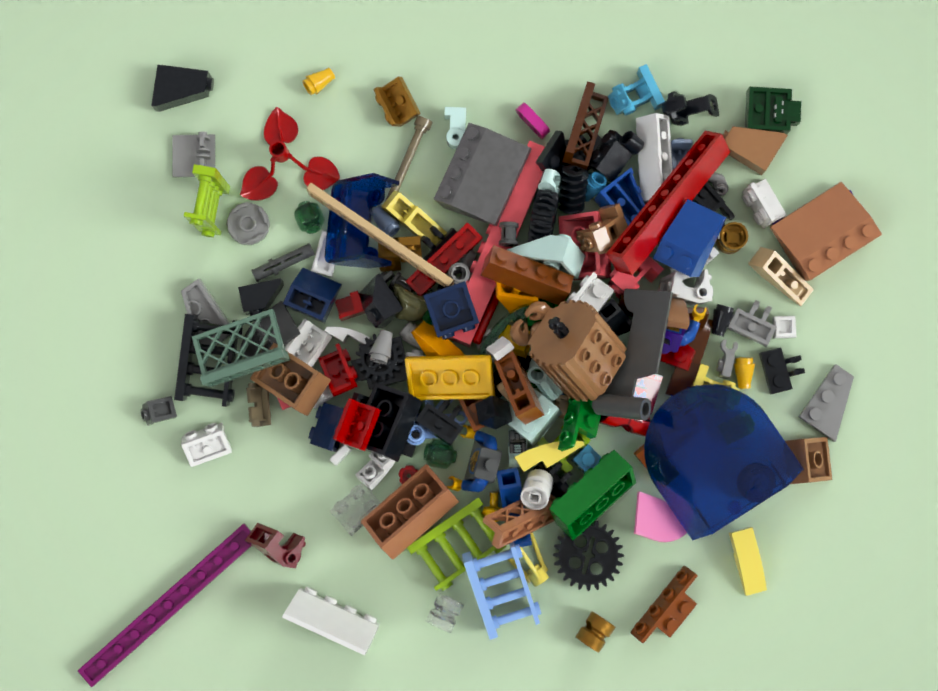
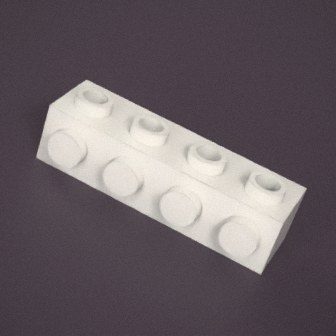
M659 113L636 118L637 136L644 141V146L638 153L640 194L645 203L650 200L673 171L669 116Z

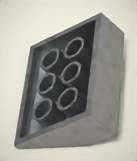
M468 123L434 200L445 209L497 226L532 149L488 128Z

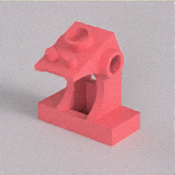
M648 255L637 269L640 273L637 277L618 272L614 269L609 275L612 279L608 285L614 289L615 296L619 299L620 295H624L625 289H638L640 285L637 282L643 276L652 283L664 268Z

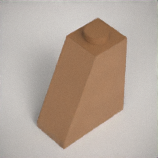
M734 126L729 132L725 130L722 134L730 150L729 156L760 175L767 170L788 136L780 132Z

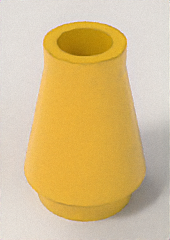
M328 67L325 70L306 76L302 83L310 95H317L327 84L335 79V75Z
M736 358V363L733 364L738 388L749 389L751 388L755 367L753 358Z

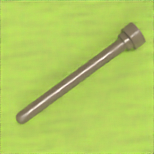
M417 116L414 122V129L416 131L386 200L394 190L399 192L423 134H426L432 126L433 122L429 119Z

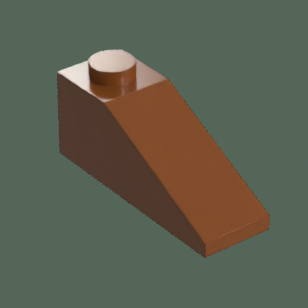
M511 351L500 360H494L516 417L526 425L544 416L545 414L538 397L515 352Z

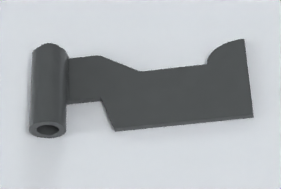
M637 289L624 290L625 306L633 313L625 353L626 358L605 393L592 401V408L595 414L644 421L649 418L651 402L648 398L634 397L636 381L639 378L658 374L673 292Z

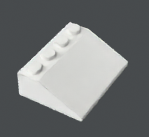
M306 586L305 589L300 588L282 618L360 654H366L380 625L376 622L377 618L369 614L359 615L354 607L346 604L345 607L336 604V599L327 595L325 598L316 595L318 591Z

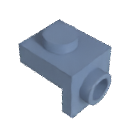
M678 138L671 141L673 170L693 145L692 139Z

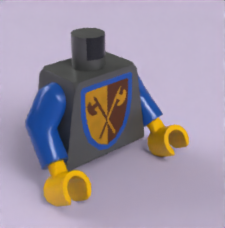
M463 425V427L467 428V433H460V436L475 439L464 480L462 481L459 478L450 476L448 479L453 480L454 483L452 486H447V488L457 492L461 489L464 491L482 492L488 484L494 483L502 451L497 448V440L494 436L479 430L474 432L471 426Z

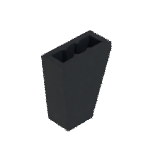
M157 65L151 106L155 111L161 112L209 97V92L213 90L214 78L206 70Z

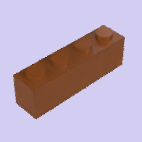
M495 245L487 254L481 272L483 277L559 305L568 297L574 278L573 275Z

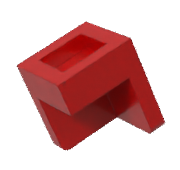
M358 290L349 293L350 296L335 301L341 321L365 314Z

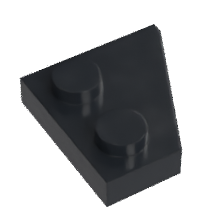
M555 131L538 157L536 164L542 171L553 169L562 175L564 174L562 167L571 165L562 162L567 148L562 131Z

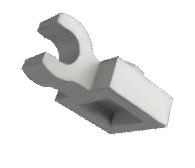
M724 339L720 344L724 356L718 360L716 371H719L718 377L728 379L731 376L738 342H734L732 349H728L726 347L727 340Z

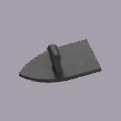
M280 301L270 309H273L285 346L301 333L287 308ZM270 316L262 318L258 327L267 331L271 325ZM253 326L249 327L244 337H248ZM257 329L251 340L260 345L266 333ZM269 336L264 347L270 349L273 343L277 344L276 338ZM244 339L242 340L240 350L246 341ZM249 343L244 354L249 357L254 356L258 346Z

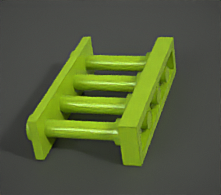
M194 164L192 173L200 182L194 212H184V217L189 221V224H192L199 232H202V236L214 238V235L221 236L220 229L214 223L219 198L222 194H229L230 185L216 168Z
M479 497L407 547L411 555L414 552L417 555H421L439 583L434 586L436 591L439 589L442 591L453 585L452 580L466 571L464 564L445 538V531L450 527L453 530L456 529L477 560L485 558L493 551L497 554L507 547L504 546L497 549L492 545L484 552H481L464 527L462 519L468 515L471 518L474 517L492 543L495 532L483 523L484 516L481 513L482 509L480 507L484 504ZM433 539L440 544L457 569L447 578L427 550L428 546L426 544Z

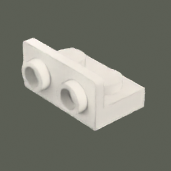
M593 272L591 276L586 275L580 283L581 289L577 293L573 292L566 302L581 300L584 303L585 301L599 312L614 293V289L597 278V274Z
M211 423L205 429L189 431L182 437L181 446L191 467L232 453V448L224 432L223 423Z

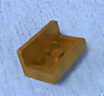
M398 76L385 86L373 89L376 94L375 99L382 106L385 112V119L390 125L401 127L421 114L402 77Z

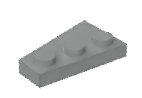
M201 279L195 280L181 290L187 314L198 315L197 319L204 323L229 324L226 316ZM206 331L195 332V335L200 334V333H203V332H206ZM221 334L218 341L222 342L230 335ZM209 338L199 340L200 344L211 345L213 341Z
M835 364L798 417L833 442H836L854 376Z

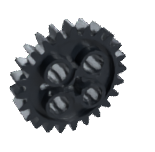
M598 521L595 522L594 526L590 525L579 535L586 539L587 544L585 547H577L564 531V538L561 536L557 537L561 545H554L559 550V552L553 554L554 557L559 558L554 565H561L557 573H565L563 581L570 578L571 587L578 583V590L583 585H586L587 591H590L591 585H594L595 589L599 590V583L606 587V579L613 582L614 578L611 574L620 573L616 566H623V563L618 561V558L624 557V554L618 553V550L623 548V545H616L619 537L612 538L611 535L614 530L606 532L607 525L605 524L602 528H599ZM593 536L595 540L591 554L594 555V558H590L586 574H582L585 556L582 553L587 552L590 539ZM598 542L606 543L608 547L606 553L597 552L596 544ZM572 557L580 559L581 566L578 569H573L569 566V560ZM593 563L600 564L602 566L601 574H592L590 566Z

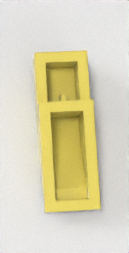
M394 190L381 206L414 235L420 236V239L424 235L434 245L440 240L431 233L430 228L432 226L436 227L443 235L447 233L418 206H415L398 191Z
M576 441L573 448L560 451L558 450L559 442H552L529 449L515 456L514 459L522 472H525L541 461L545 468H548L585 444L583 441Z
M753 527L729 532L734 550L733 555L745 596L766 591L763 566Z

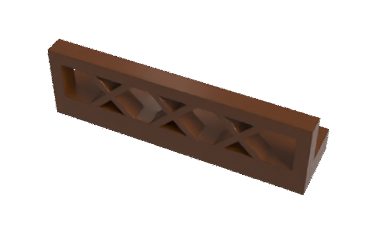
M588 81L562 161L584 169L588 168L609 99L608 96L593 92L595 83ZM594 99L603 102L601 107L594 109L590 104V100ZM593 116L597 123L588 126L584 119ZM588 133L591 141L583 144L579 136ZM582 150L586 156L585 161L573 158L574 153Z

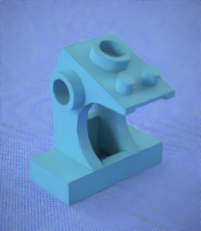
M647 64L639 67L637 71L640 80L628 86H624L622 83L612 88L613 92L608 98L616 115L624 113L627 116L635 112L636 107L647 102H651L654 110L662 107L661 105L665 100ZM636 90L640 99L632 102L627 93Z

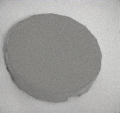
M246 202L237 205L231 210L226 225L228 233L235 241L242 245H254L266 237L269 232L270 221L262 207Z

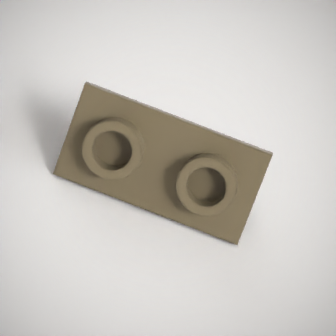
M248 383V388H246L248 403H254L255 407H248L249 423H251L252 427L271 425L269 391L257 383Z

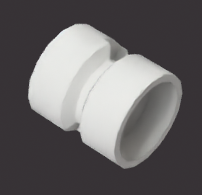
M535 469L527 474L520 495L522 503L527 508L540 510L547 506L554 484L551 474L542 469Z

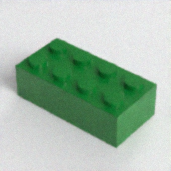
M615 450L604 454L599 463L594 468H589L579 482L571 484L567 493L552 502L549 509L555 523L574 541L636 484L632 466Z

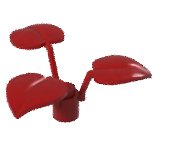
M276 107L268 117L264 127V138L270 145L269 152L272 155L270 159L271 171L269 173L267 168L263 166H255L248 170L243 179L240 195L245 199L254 201L271 197L278 187V181L272 177L275 173L276 161L283 163L291 159L306 171L303 177L306 186L308 187L310 183H313L321 190H326L337 183L340 179V174L336 166L327 158L313 157L309 161L308 167H306L290 154L285 143H291L295 140L299 131L298 125L291 116Z

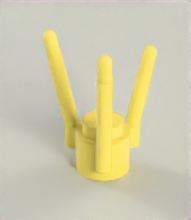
M532 532L530 533L531 541L540 566L538 564L533 565L522 547L520 549L523 559L529 566L527 572L523 569L525 578L528 583L532 582L534 587L545 582L549 576L546 573L548 568L544 564ZM512 558L508 559V561L517 569L515 561Z

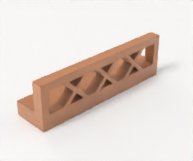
M550 494L547 506L540 510L523 508L525 505L521 500H518L485 516L483 523L495 532L492 545L500 549L554 522L549 508L556 498ZM509 513H515V514H520V516L515 517V516H510V515H508V514H509ZM494 520L505 521V523L498 525Z

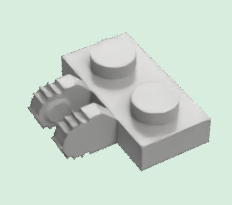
M755 300L749 313L737 308L728 329L767 347L777 326L766 322L772 307L767 306L761 319L753 316L759 308L760 302Z

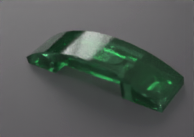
M522 305L502 317L484 338L477 355H487L486 348L495 342L511 320L514 322L519 319L523 320L526 317L524 313L530 305Z

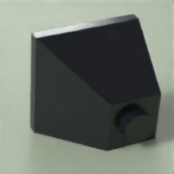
M377 274L359 293L363 310L375 328L386 327L403 310V307L380 274Z

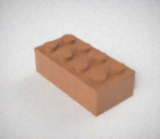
M425 464L360 522L380 548L393 560L458 504L459 501L431 468Z

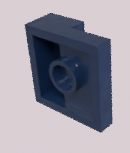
M465 281L423 295L437 337L442 336L444 340L455 336L454 332L462 329L463 333L475 329V324L479 323Z

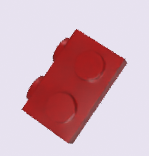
M339 343L335 344L337 351L318 358L324 375L331 379L328 385L334 397L358 387L355 381L358 378L354 366L350 367L348 361L351 360L346 348H341Z
M349 398L343 409L339 424L335 429L333 439L344 445L365 451L381 410Z

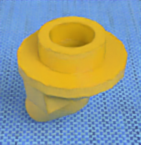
M497 491L490 492V506H485L482 511L484 517L502 509L498 507Z

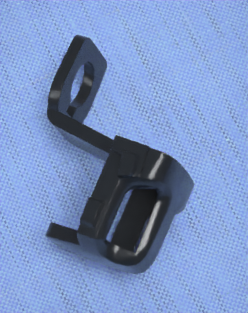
M674 91L668 94L667 101L661 105L662 112L670 117L672 124L677 126L689 124L688 116L708 111L711 116H719L717 98L712 94L686 101L683 94ZM711 101H712V103H713L714 110H713L712 106H710V102H711Z

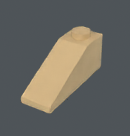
M760 247L748 263L762 278L799 306L803 305L814 290L775 250Z

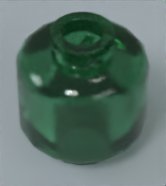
M303 201L294 211V218L302 232L313 234L321 230L325 218L317 203Z
M433 439L430 443L426 444L423 458L430 467L447 469L451 463H455L457 451L454 450L453 444L449 446L442 440Z

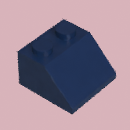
M323 403V406L318 407L315 416L318 421L316 427L312 426L308 439H311L310 444L333 452L338 451L340 442L334 440L333 436L344 408L328 403Z

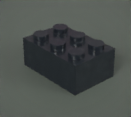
M375 383L367 405L376 407L381 411L366 451L398 462L423 401L409 393Z

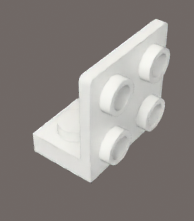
M766 179L756 184L754 182L750 183L742 192L744 203L747 207H751L754 212L753 218L755 222L761 225L763 229L787 215Z

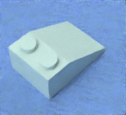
M559 234V236L549 235L507 249L523 257L573 275V279L579 278L585 258L579 246L573 242L570 236L565 234Z
M535 389L534 391L545 415L525 425L516 417L511 402H509L512 422L507 424L533 446L538 443L562 414L555 404ZM503 395L499 397L500 399L508 401Z

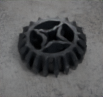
M546 189L537 192L530 219L528 242L553 235L558 211V193Z

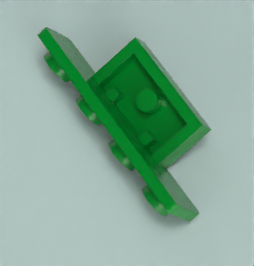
M574 398L568 399L569 405L564 416L562 433L559 436L558 450L565 451L573 448L578 432L590 439L596 437L601 415L595 414L590 399L587 402L581 399L580 401H576Z

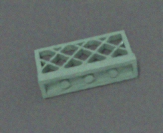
M273 309L192 336L202 374L200 376L201 383L207 387H213L290 360L288 352L285 351ZM270 316L271 325L267 331L258 327L262 318ZM244 324L253 326L247 338L238 334ZM257 329L266 333L260 345L251 340ZM224 331L233 333L227 345L218 341ZM236 336L246 340L240 352L231 347ZM269 336L276 338L277 348L269 350L264 347ZM204 338L213 340L207 352L201 349L199 340ZM216 343L225 347L220 359L211 354ZM249 343L258 346L255 355L251 357L244 354ZM229 350L238 353L235 362L229 364L224 359ZM212 357L218 360L215 368L207 371L206 362L208 358Z

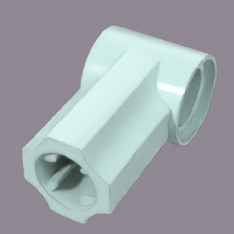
M531 359L527 373L529 381L536 384L543 396L548 400L553 401L557 399L563 392L543 370L541 372L534 370L542 369Z

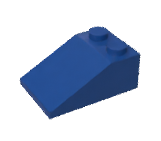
M687 199L661 239L653 259L689 277H700L727 217Z

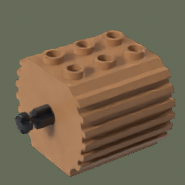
M570 300L568 303L563 301L559 306L549 308L527 343L531 347L530 356L559 389L571 399L574 398L576 401L581 399L586 402L588 399L591 401L596 400L599 395L604 394L618 369L623 364L626 358L625 351L627 350L623 342L596 309L585 301L583 303L581 300H577V302Z

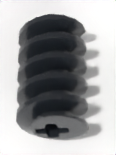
M566 165L562 167L564 174L561 175V180H563L560 183L562 189L559 191L561 196L559 203L561 205L558 209L564 213L577 214L585 208L584 202L586 201L585 195L587 193L586 187L589 174L582 167Z

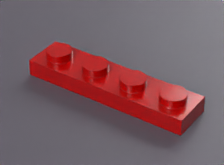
M467 222L427 262L446 274L449 268L467 255L483 237ZM419 270L415 271L405 281L418 296H423L437 283Z

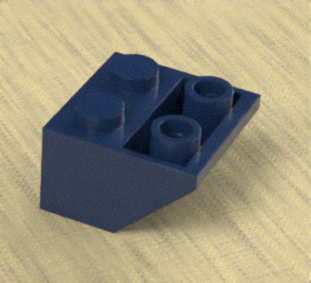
M302 268L292 282L283 304L292 310L325 323L342 284Z

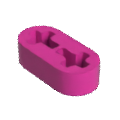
M523 102L515 110L518 116L539 138L543 139L550 132L549 127L526 103Z

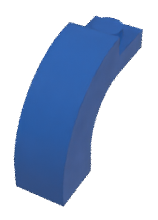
M518 467L497 471L502 508L521 500L522 486ZM509 513V514H508V515H510V516H515V517L520 516V514H515V513ZM530 534L514 541V544H519L520 547L532 545Z

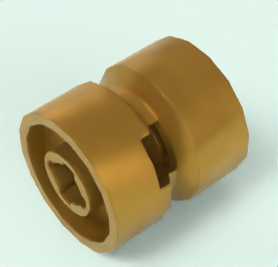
M738 222L726 224L720 231V239L717 238L716 246L725 254L736 253L748 241L747 229Z
M592 611L586 619V627H581L575 637L599 653L605 645L604 638L610 637L616 627Z

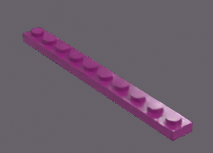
M245 523L242 524L78 670L85 681L91 687L95 686L251 547L245 541L251 532L249 527Z

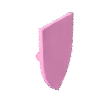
M640 491L637 492L634 534L658 542H671L683 537L689 531L682 516L669 503Z

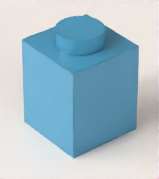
M587 444L571 460L585 473L589 468H594L599 463L601 456Z

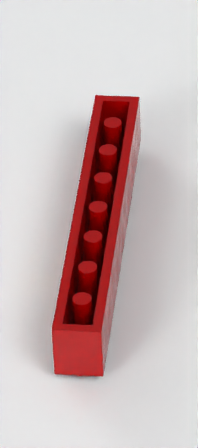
M704 131L606 254L616 271L633 276L663 238L687 199L693 200L726 159L730 150L721 133Z

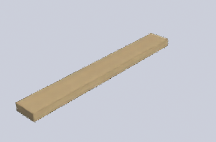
M310 183L306 188L309 196L444 288L454 285V280L313 183Z

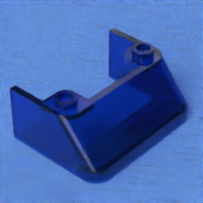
M376 173L336 181L332 187L331 196L371 223L372 207L379 206L383 202L385 188L399 186L400 181ZM329 209L324 255L327 263L369 269L391 266L392 261L379 258L377 249L368 247V235Z

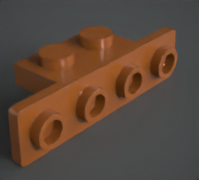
M683 566L639 622L635 624L630 633L641 643L648 639L656 627L668 637H671L697 605L685 591L698 575L688 567Z

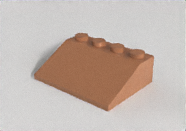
M839 182L770 226L797 273L805 281L812 280L882 235L870 214L842 182Z

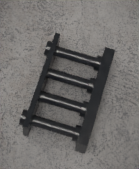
M185 314L174 400L185 401L187 396L190 397L191 395L220 398L222 399V406L227 407L234 400L233 380L224 383V390L195 387L189 384L190 375H193V373L201 374L200 366L192 362V356L196 354L192 336H195V332L209 331L223 325L200 322L197 319L198 315ZM243 325L238 333L240 335H242ZM229 331L222 332V334H229L231 336L233 334ZM236 336L231 346L235 350H237L238 338H241L239 336ZM200 344L201 349L207 352L210 345ZM215 346L211 354L222 355L225 347ZM229 350L226 356H228L227 363L230 364L235 362L236 352ZM206 366L207 371L213 370L215 368Z

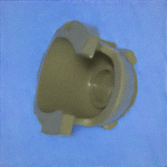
M394 283V295L398 296L397 300L403 307V310L396 318L411 322L423 321L422 317L428 310L424 297L417 296L404 289L403 285ZM432 289L427 291L424 295L431 293Z

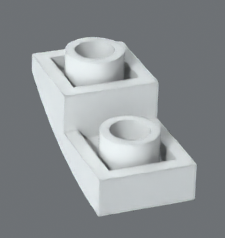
M374 453L369 455L371 460L355 474L357 479L371 491L379 484L395 463L391 459Z

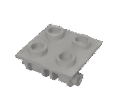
M198 132V135H173V177H195L192 173L194 164L215 168V134L207 135V132Z

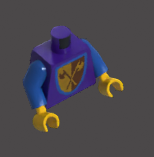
M698 304L694 306L692 311L693 320H690L688 329L667 326L662 354H667L670 351L678 352L680 346H686L695 339L700 326L699 320L705 317L706 307L703 313H698L696 311Z

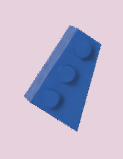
M632 167L602 189L594 198V201L600 208L620 203L628 226L645 206L640 194L641 189L637 186L634 179Z

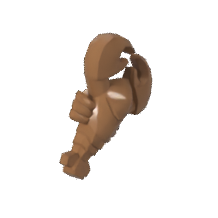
M537 301L532 303L524 314L526 317L529 316L530 320H542L551 307L546 302ZM522 319L517 320L510 329L512 341L519 346H527L528 341L541 321L532 325L529 334L527 323Z

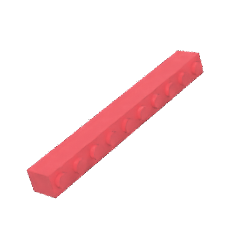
M530 140L527 146L532 150L497 226L489 224L486 234L489 235L487 241L481 242L477 252L481 254L478 262L474 260L469 270L472 276L469 281H466V285L479 323L475 324V329L463 333V330L460 329L454 332L455 336L448 338L469 348L496 288L495 281L481 276L484 260L493 245L505 250L513 248L499 245L501 240L499 223H519V227L516 228L517 238L543 173L536 164V161L545 147Z

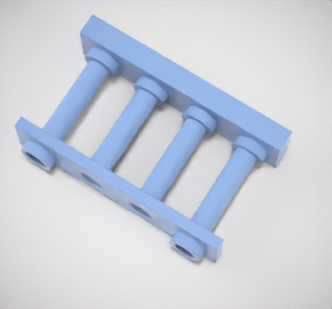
M514 542L510 543L511 549L478 560L477 558H472L471 552L462 554L463 563L490 640L498 637L496 629L500 628V625L533 615L535 624H540L538 615L542 613L538 602H533L519 560L523 555L519 544L515 545ZM514 558L517 569L486 579L483 577L479 578L477 572L481 571L480 568ZM518 577L521 578L523 588L492 598L485 596L484 591L487 590V587ZM527 596L529 607L498 617L496 615L492 616L490 610L494 609V606Z

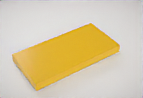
M491 355L411 356L405 358L409 394L420 400L486 399L490 396H495Z

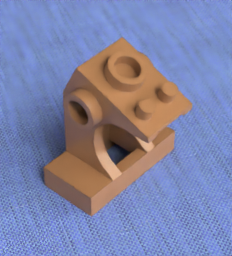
M620 203L602 206L598 209L602 223L597 221L591 223L589 229L576 231V238L580 242V249L583 252L607 253L625 231L628 225Z

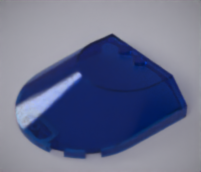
M696 385L672 395L655 412L645 435L644 455L649 475L692 541L714 534L786 488L804 470L761 406L747 394L725 385Z

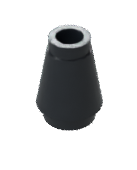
M717 304L713 312L712 334L724 337L734 316V308Z

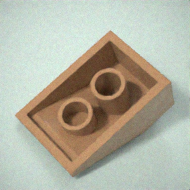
M273 343L269 350L277 348L278 345ZM289 352V361L252 374L250 377L252 381L306 416L309 415L331 379Z

